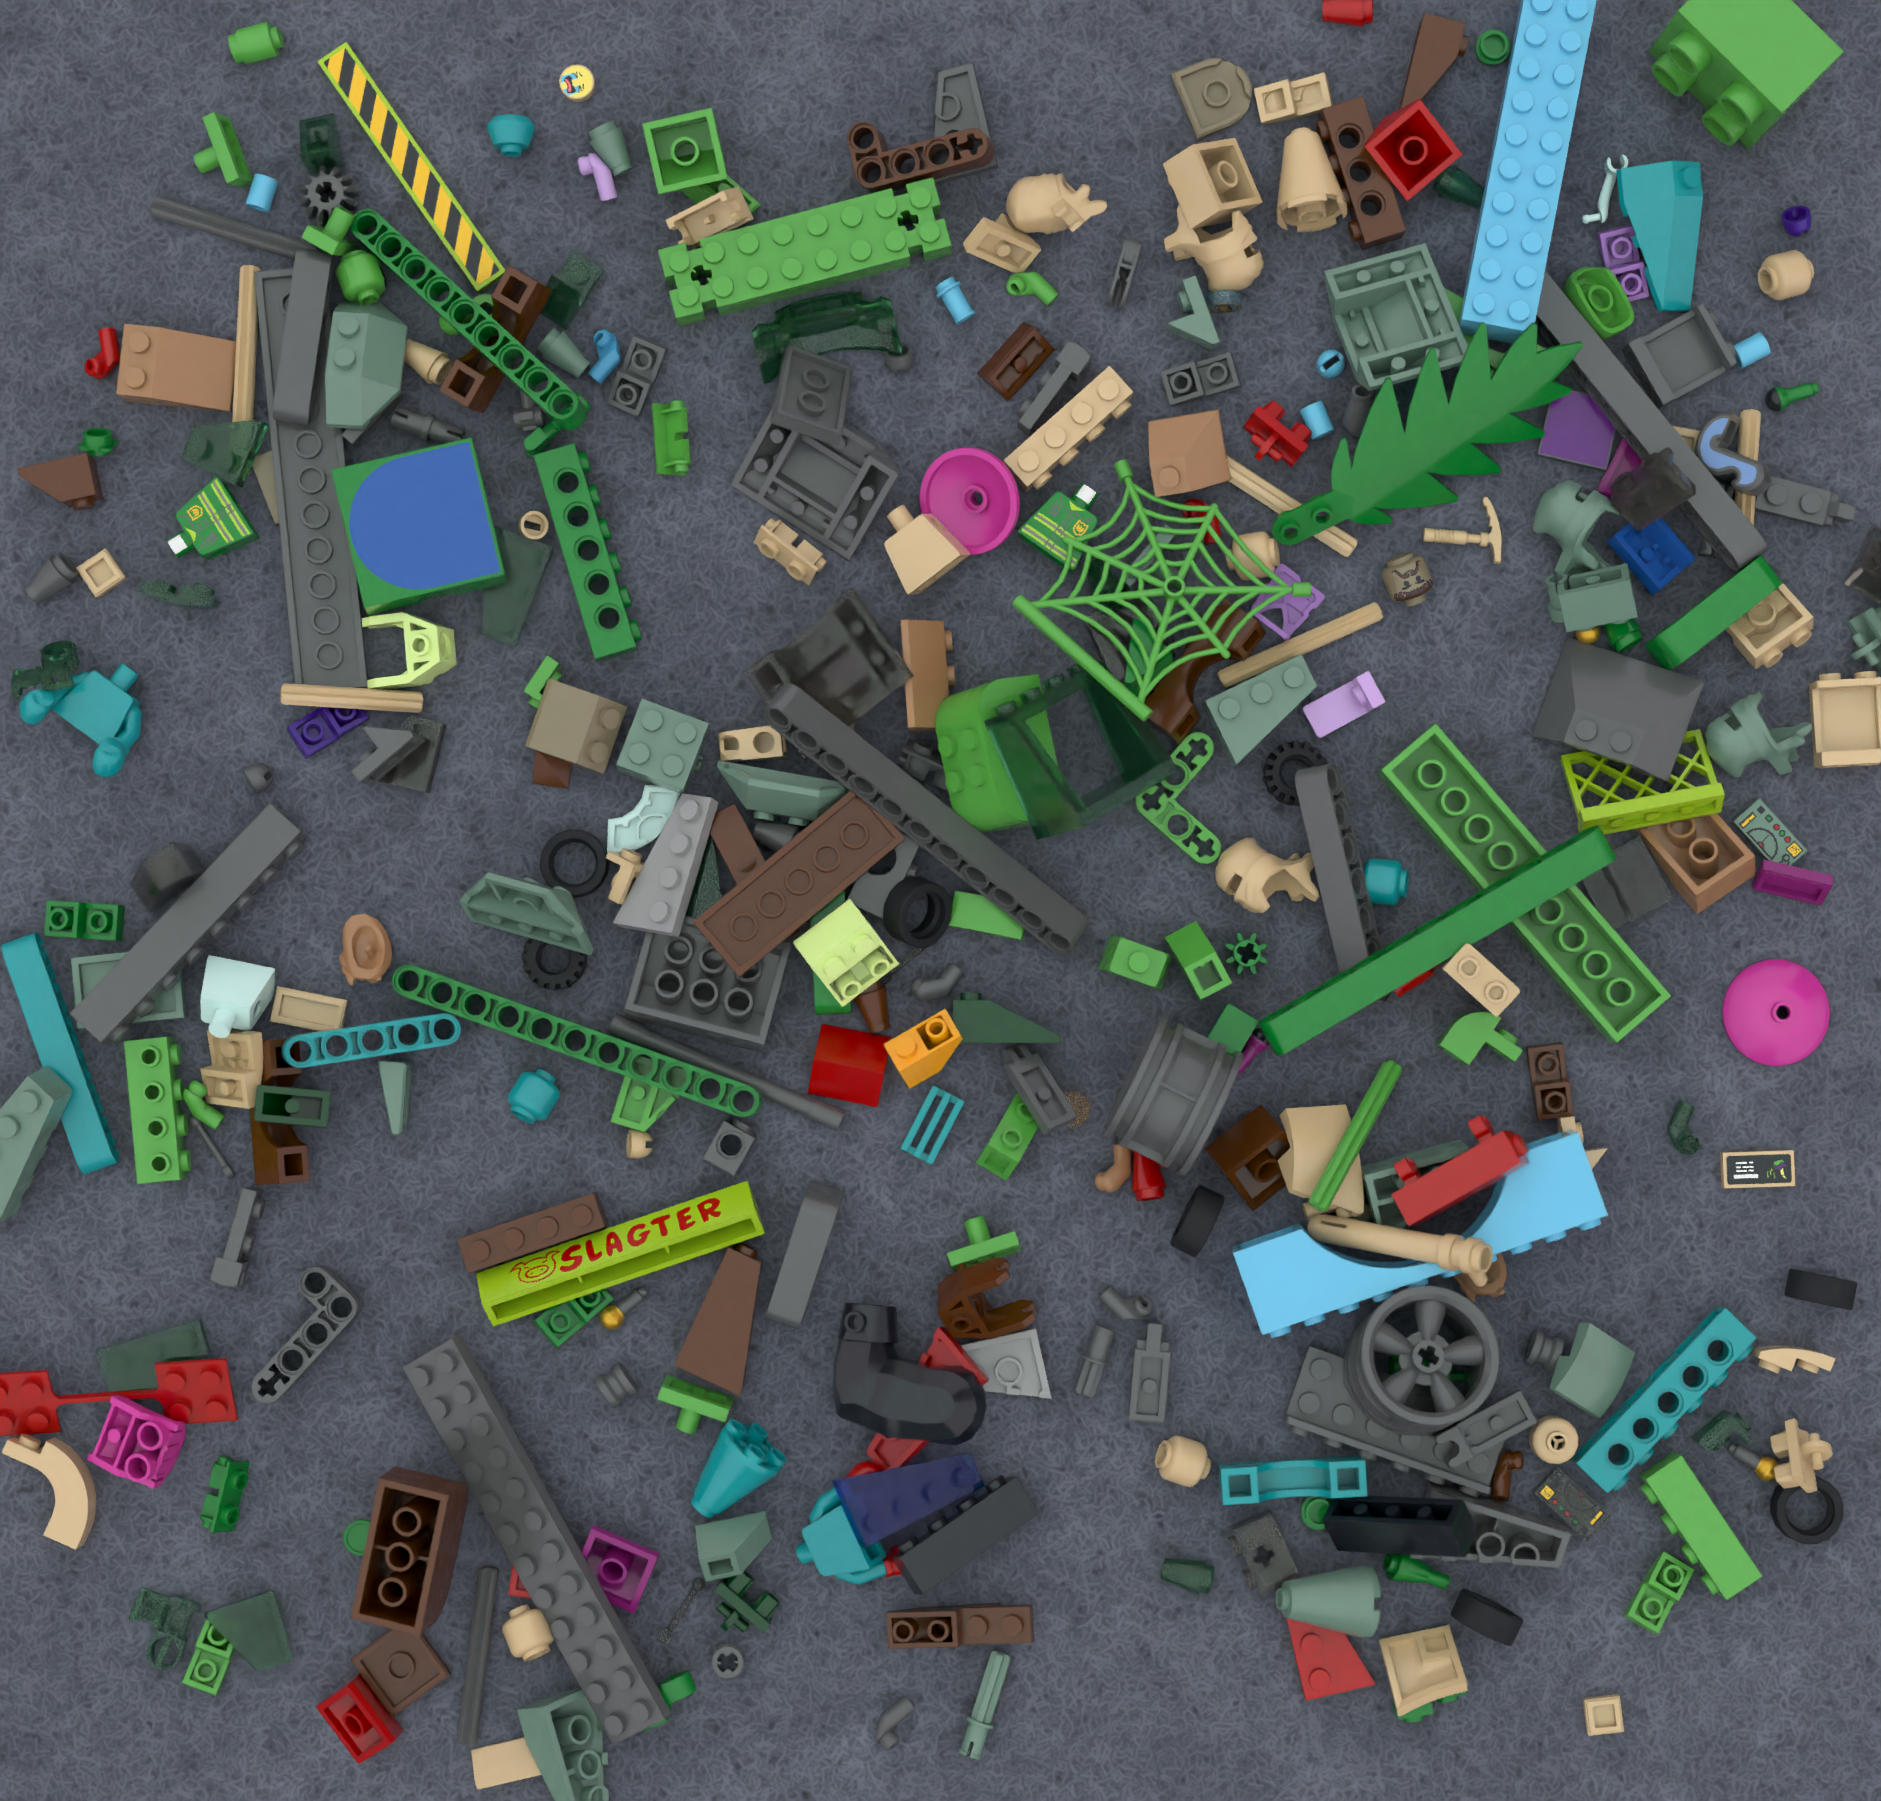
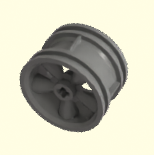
M1161 1013L1145 1039L1120 1089L1101 1137L1109 1140L1112 1135L1119 1137L1117 1145L1123 1148L1127 1147L1160 1163V1166L1166 1169L1171 1164L1177 1166L1176 1174L1184 1177L1195 1162L1217 1121L1234 1084L1244 1054L1238 1050H1235L1232 1055L1227 1054V1045L1221 1042L1217 1043L1185 1027V1024L1179 1021L1172 1027L1167 1024L1168 1016Z
M1419 1286L1405 1289L1373 1309L1353 1330L1347 1343L1344 1358L1347 1386L1360 1410L1382 1428L1403 1435L1434 1433L1470 1415L1480 1407L1490 1394L1499 1368L1497 1340L1485 1315L1466 1297L1452 1290L1436 1286ZM1414 1311L1418 1332L1412 1333L1409 1337L1405 1338L1384 1320L1389 1315ZM1442 1322L1454 1332L1459 1340L1448 1345L1446 1340L1438 1335ZM1373 1351L1399 1355V1364L1402 1370L1381 1383L1375 1369ZM1424 1351L1428 1353L1427 1360L1431 1362L1426 1366L1421 1364L1423 1358L1419 1356ZM1452 1364L1467 1366V1377L1462 1393L1446 1377L1451 1371ZM1415 1383L1422 1386L1430 1385L1436 1413L1420 1412L1404 1406Z

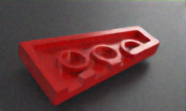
M938 1327L932 1337L934 1338L933 1343L927 1353L922 1354L919 1361L931 1366L961 1365L974 1372L983 1387L989 1379L955 1338L952 1337L950 1332L945 1327ZM876 1433L866 1453L880 1466L887 1478H895L929 1441L900 1439Z

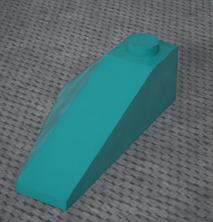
M1665 161L1616 170L1620 208L1624 217L1629 215L1635 232V236L1631 237L1635 248H1641L1647 266L1644 269V274L1657 310L1661 312L1690 311L1703 202L1700 162Z

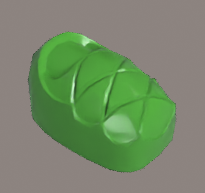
M1583 267L1567 277L1563 288L1564 294L1602 340L1616 336L1632 324L1634 313L1621 284L1608 267Z

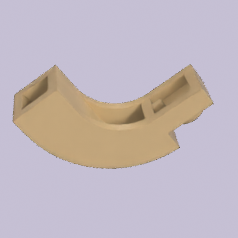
M21 1434L20 1437L15 1436L8 1439L1 1453L38 1469L49 1479L53 1487L55 1507L43 1535L75 1550L82 1547L91 1531L96 1514L95 1485L90 1471L82 1458L69 1445L55 1437L47 1440L44 1447H40L41 1441L27 1434Z

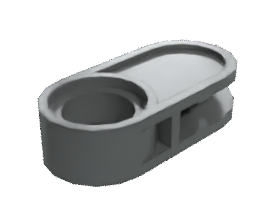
M1125 238L1107 299V305L1121 309L1124 308L1143 242Z

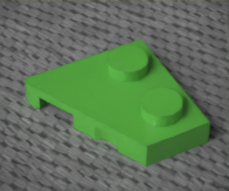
M641 1056L636 1063L638 1072L642 1075L650 1073L653 1069L652 1059ZM678 1067L674 1068L670 1073V1082L675 1087H681L687 1079L685 1070ZM625 1076L611 1122L647 1132L680 1095Z

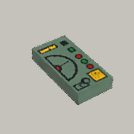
M1760 798L1751 803L1731 822L1765 860L1791 866L1808 851Z

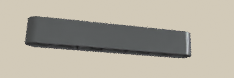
M1329 763L1299 769L1295 775V785L1339 973L1379 951L1382 947L1370 895L1366 886L1365 874L1342 776L1337 765ZM1391 992L1370 1005L1388 1002Z

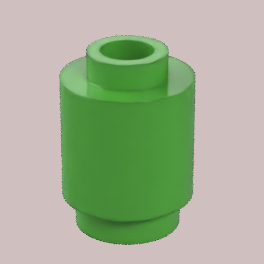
M269 21L237 29L235 34L228 36L229 47L235 62H244L246 65L280 56L279 48L284 47L279 27H273Z

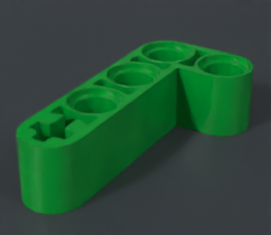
M1760 555L1679 619L1657 633V636L1648 640L1644 646L1661 668L1672 670L1781 586L1783 582L1763 556Z

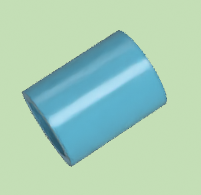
M255 173L245 205L252 209L269 213L279 182L269 176Z
M1760 332L1733 345L1737 353L1735 358L1737 367L1740 369L1771 353L1766 338Z
M1322 401L1315 402L1300 410L1306 427L1311 430L1310 436L1312 440L1319 439L1335 431Z

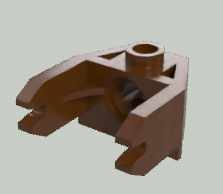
M995 1257L966 1267L964 1262L960 1263L954 1273L947 1275L938 1284V1315L953 1338L994 1339L1024 1329L1036 1320V1315L1033 1312L1036 1310V1305L1033 1301L1022 1299L993 1309L983 1293L985 1290L1000 1286L1010 1278V1274L1007 1271L1010 1268V1264L1007 1259Z

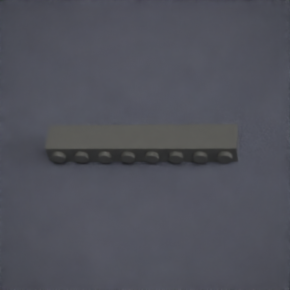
M269 803L74 1008L70 1015L102 1044L109 1047L112 1043L118 1044L130 1032L128 1026L138 1016L142 1018L152 1010L156 1003L154 999L162 990H170L181 977L179 975L180 971L188 963L192 965L202 957L205 952L203 947L213 937L217 939L224 934L230 926L229 920L237 911H245L255 899L253 894L262 885L268 886L276 879L280 872L278 868L286 859L292 860L304 848L303 842L307 837Z

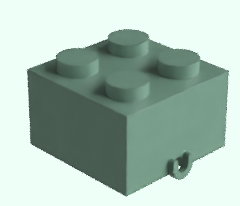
M641 699L616 764L618 771L650 784L677 792L680 795L682 793L686 794L695 770L699 771L703 761L701 754L710 733L709 723Z

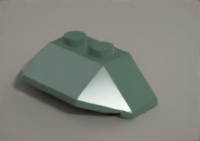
M342 298L333 311L325 372L327 427L364 429L373 417L379 414L401 393L408 327L379 301L374 304L360 305L359 302H349Z
M719 760L717 764L718 770L748 811L754 812V819L774 822L775 816L789 818V825L807 827L810 822L815 821L851 791L840 781Z
M488 872L465 892L459 900L466 915L472 922L587 955H591L594 951L572 894L560 886L552 888L541 885L531 878L520 879L509 875Z

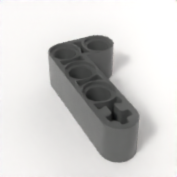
M813 1180L810 1181L767 1309L766 1319L796 1329L800 1328L845 1191Z
M326 1265L310 1267L299 1277L300 1291L318 1309L253 1379L251 1385L252 1394L261 1403H272L286 1395L362 1311L363 1304L359 1294ZM314 1272L322 1274L326 1280L323 1291H316L310 1285V1277ZM339 1297H346L352 1304V1311L348 1316L340 1314L336 1309V1301ZM315 1323H320L327 1329L328 1335L324 1342H319L312 1336L311 1331ZM290 1350H297L301 1353L303 1364L300 1368H294L288 1363L287 1356ZM279 1372L285 1375L274 1385L275 1390L270 1393L266 1392V1381L277 1376Z

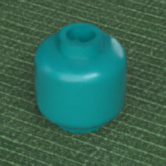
M1371 858L1366 862L1364 874L1371 904L1395 906L1400 902L1401 898L1407 897L1409 870L1404 869L1399 860Z
M537 1069L535 1073L528 1071L521 1073L507 1096V1101L511 1106L509 1111L517 1118L529 1124H534L536 1121H545L560 1098V1091L554 1085L556 1078L541 1069Z

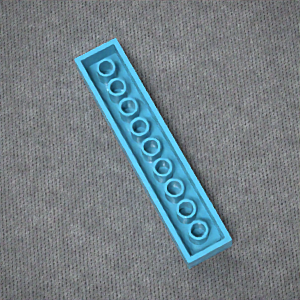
M1521 0L1458 321L1463 334L1474 336L1479 324L1485 322L1488 339L1513 344L1530 324L1536 320L1597 0Z

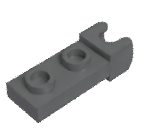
M1069 340L1055 360V367L1057 368L1055 372L1049 369L1037 385V387L1042 389L1034 401L1028 398L1019 409L1017 416L1021 419L1018 422V428L1030 435L1071 378L1075 381L1079 379L1090 364L1092 354L1074 341Z
M250 1186L242 1189L224 1255L217 1256L210 1277L211 1282L235 1289L238 1286H243L250 1263L243 1259L245 1254L250 1255L253 1250L256 1234L251 1233L255 1219H261L265 1208L266 1200L261 1199L263 1190Z
M1517 1389L1448 1427L1434 1432L1431 1437L1439 1444L1447 1441L1454 1442L1455 1449L1453 1453L1444 1460L1447 1467L1453 1469L1473 1459L1479 1453L1536 1424L1537 1420L1521 1390Z

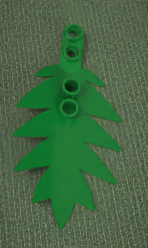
M1481 322L1467 347L1454 380L1449 402L1436 350L1431 347L1421 367L1408 408L1405 432L1392 380L1390 377H1387L1369 410L1354 452L1352 467L1347 439L1343 437L1340 439L1331 469L1332 490L1323 495H1316L1308 502L1292 510L1280 513L1272 525V533L1275 540L1283 545H1295L1348 518L1351 521L1369 525L1392 523V517L1378 508H1417L1456 502L1458 496L1430 473L1443 475L1499 473L1501 467L1472 443L1520 442L1544 437V430L1512 413L1548 404L1571 393V387L1553 380L1582 349V342L1556 345L1537 352L1538 326L1533 322L1513 342L1491 377L1487 326L1485 322ZM1319 512H1327L1324 516H1316ZM1287 528H1295L1294 531L1285 532Z

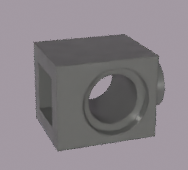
M734 1118L732 1123L724 1120L703 1159L735 1176L757 1138L751 1134L753 1127L737 1118ZM733 1134L740 1138L742 1147L738 1154L731 1155L724 1151L722 1141L726 1135Z

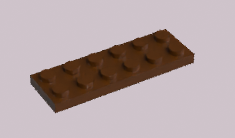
M849 791L695 919L693 924L740 978L901 844L905 838L889 820L855 793Z

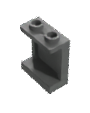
M1703 303L1698 304L1689 312L1642 338L1641 336L1636 338L1622 349L1648 397L1658 409L1726 373L1737 365L1735 360L1737 353L1733 344L1728 339H1723L1718 330L1719 321L1712 309H1706Z

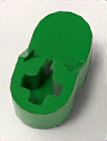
M689 1670L674 1674L659 1683L661 1686L660 1693L669 1709L673 1702L697 1690ZM670 1716L642 1731L649 1730L651 1728H654L665 1723L667 1720L670 1719Z

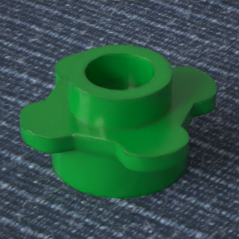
M91 428L83 431V443L78 444V449L87 451L91 456H105L110 451H113L114 445H118V440L112 438V431L108 429Z

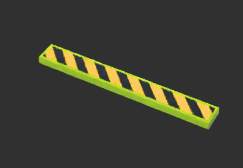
M343 43L317 61L478 294L500 280L505 273V269L348 43Z

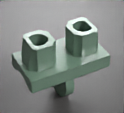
M1871 607L1846 622L1854 634L1851 638L1858 647L1850 655L1854 661L1864 656L1869 665H1874L1881 675V607L1877 609Z

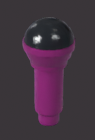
M1261 1028L1254 1029L1246 1042V1046L1241 1051L1244 1055L1236 1077L1245 1071L1257 1053L1260 1054V1052L1268 1049L1270 1044Z

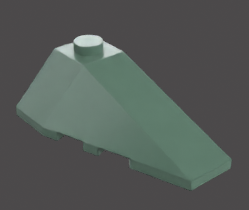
M581 1687L539 1699L517 1709L526 1744L554 1801H609V1790L604 1786V1765H608V1752H603L604 1728Z

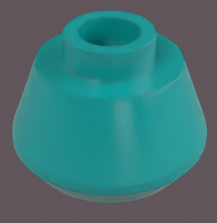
M506 114L493 117L487 124V130L494 148L500 150L501 155L517 157L522 155V151L529 148L535 132V125L528 117Z

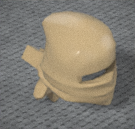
M1043 173L1039 176L1023 177L1014 184L1007 196L1006 211L1015 228L1024 233L1042 232L1048 235L1064 231L1067 228L1074 232L1091 216L1104 212L1107 204L1103 200L1090 201L1088 199L1090 194L1089 185L1082 184L1075 191L1065 181L1063 173H1058L1057 175Z
M1178 205L1177 217L1179 225L1175 233L1164 239L1165 250L1167 252L1173 251L1176 261L1195 257V260L1205 272L1210 292H1233L1250 286L1254 279L1260 275L1264 260L1260 250L1252 248L1251 244L1258 238L1252 231V225L1249 224L1248 219L1242 215L1241 211L1232 212V227L1209 234L1202 230V227L1190 229L1182 215L1181 207Z
M1250 837L1231 845L1221 853L1218 859V865L1215 869L1218 887L1227 894L1234 895V902L1239 903L1244 909L1252 913L1266 912L1270 907L1267 899L1276 891L1287 890L1292 901H1302L1304 896L1314 902L1320 898L1319 891L1310 877V872L1314 868L1311 852L1305 854L1302 858L1298 853H1295L1288 859L1283 860L1273 854H1269L1258 845L1254 838Z

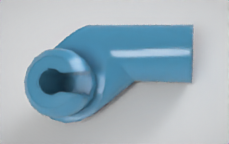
M601 329L594 335L593 342L597 347L599 360L587 373L600 385L621 360L618 339L606 329Z

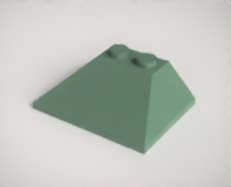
M1426 243L1324 271L1334 326L1356 381L1367 390L1372 391L1381 388L1387 377L1391 378L1392 385L1418 378L1428 350L1431 347L1436 350L1440 371L1461 365L1468 345Z

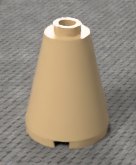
M1309 128L1295 129L1284 140L1276 209L1277 224L1285 230H1288L1287 224L1297 226V232L1319 231L1337 224L1336 217L1342 214L1344 219L1347 216L1346 200L1319 134L1311 131Z

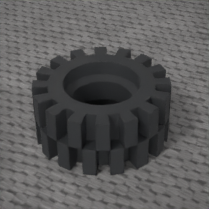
M1299 740L1285 742L1275 748L1269 754L1263 766V781L1268 788L1269 794H1272L1278 802H1283L1290 806H1299L1296 787L1288 785L1282 777L1283 766L1290 760H1300L1307 767L1326 764L1327 760L1320 754L1321 751L1317 747L1311 746V743L1306 741L1299 742Z

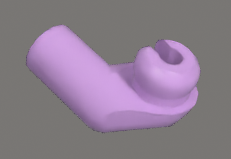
M588 153L589 156H582L577 160L582 175L586 176L593 173L600 201L618 197L611 170L597 154Z

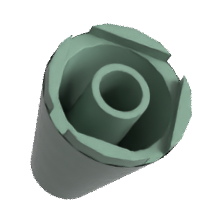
M1356 1565L1288 1580L1282 1584L1281 1588L1277 1589L1276 1607L1288 1619L1358 1638L1372 1637L1377 1630L1380 1619V1610H1374V1598H1381L1378 1577L1371 1566Z

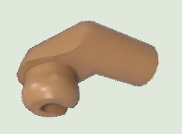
M1117 1144L1113 1145L1114 1164L1106 1172H1099L1096 1175L1095 1185L1098 1190H1106L1108 1193L1117 1191L1131 1176V1149L1123 1148Z

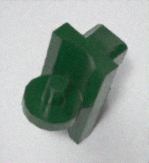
M745 1570L740 1575L731 1576L728 1579L722 1578L716 1585L717 1587L714 1591L734 1607V1609H731L723 1601L716 1610L726 1618L720 1627L727 1631L734 1625L741 1632H744L750 1624L740 1616L742 1614L764 1633L771 1625V1617L780 1601L766 1589L754 1603L748 1599L744 1593L754 1583L755 1579Z

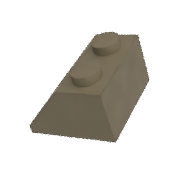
M548 679L525 746L573 765L604 774L627 706L579 688Z

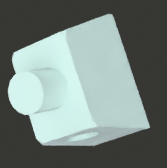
M212 955L208 956L200 1002L201 1020L205 1023H210L208 1029L212 1035L218 1038H225L229 1036L232 1028L248 1031L254 1027L274 997L275 968Z

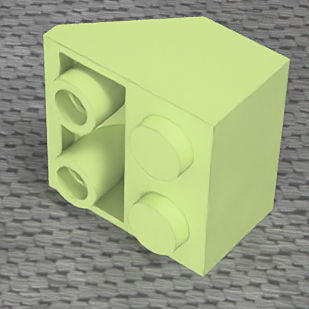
M851 899L847 900L793 941V944L842 1007L899 964Z

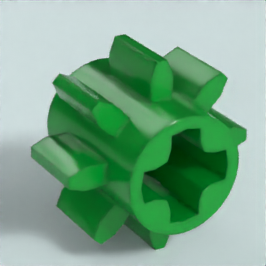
M1236 933L1238 943L1235 945L1225 944L1224 947L1231 950V957L1227 958L1224 962H1234L1238 965L1235 974H1240L1243 967H1248L1252 975L1256 974L1254 965L1257 962L1267 963L1265 958L1260 957L1261 950L1265 949L1267 944L1258 945L1254 942L1256 933H1252L1248 940H1244L1240 933ZM1249 944L1251 945L1250 952L1255 954V957L1242 963L1240 961L1241 955L1237 953V949L1244 948Z

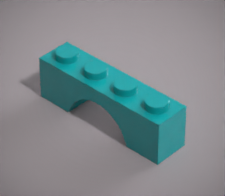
M1359 1455L1217 1463L1219 1497L1223 1505L1260 1503L1275 1498L1299 1496L1326 1498L1367 1496L1365 1459Z

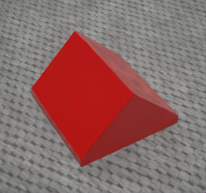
M1417 99L1383 118L1363 145L1406 201L1410 200L1463 155L1421 99Z
M822 1024L813 1059L808 1093L878 1107L888 1059V1052L883 1044L892 1038Z
M360 1673L316 1706L358 1764L393 1743L403 1731L402 1727L394 1717L390 1716Z

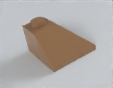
M1219 409L1148 422L1149 464L1155 497L1191 492L1231 480Z

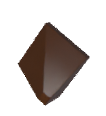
M535 750L533 784L568 789L572 764Z

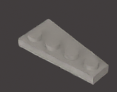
M681 794L613 924L621 928L679 937L715 817L718 801L711 797Z

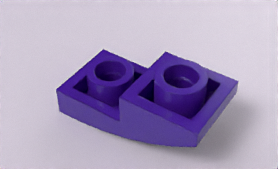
M319 707L318 710L289 725L287 731L304 758L307 759L369 720V716L364 709Z

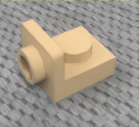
M622 848L621 853L608 851L605 857L620 865L619 871L613 877L612 889L608 899L618 904L624 903L645 863L641 861V854L627 848Z

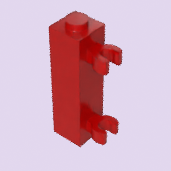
M1479 1115L1467 1123L1480 1144L1426 1175L1420 1176L1418 1167L1412 1158H1404L1393 1164L1405 1186L1391 1195L1407 1225L1419 1226L1529 1164L1530 1162L1525 1155L1529 1153V1150L1523 1138L1518 1133L1514 1135L1513 1131L1506 1130L1495 1135L1486 1115L1483 1117Z

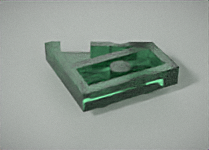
M259 420L194 425L181 459L233 485L243 487L269 424Z

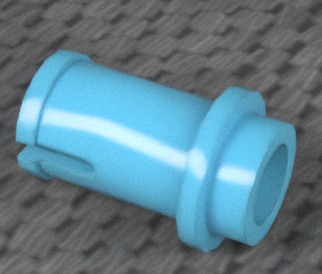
M950 277L935 287L938 292L936 297L937 299L942 298L955 320V324L958 325L972 317L976 312L972 309L961 291V282H956L954 277Z

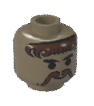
M1410 551L1387 560V567L1382 571V578L1390 599L1393 602H1405L1406 607L1425 601V593L1433 587V580L1425 559L1422 556H1414L1413 552Z

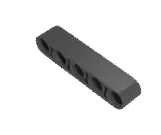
M300 248L296 251L273 401V420L310 425L312 420L335 267V255L327 252Z

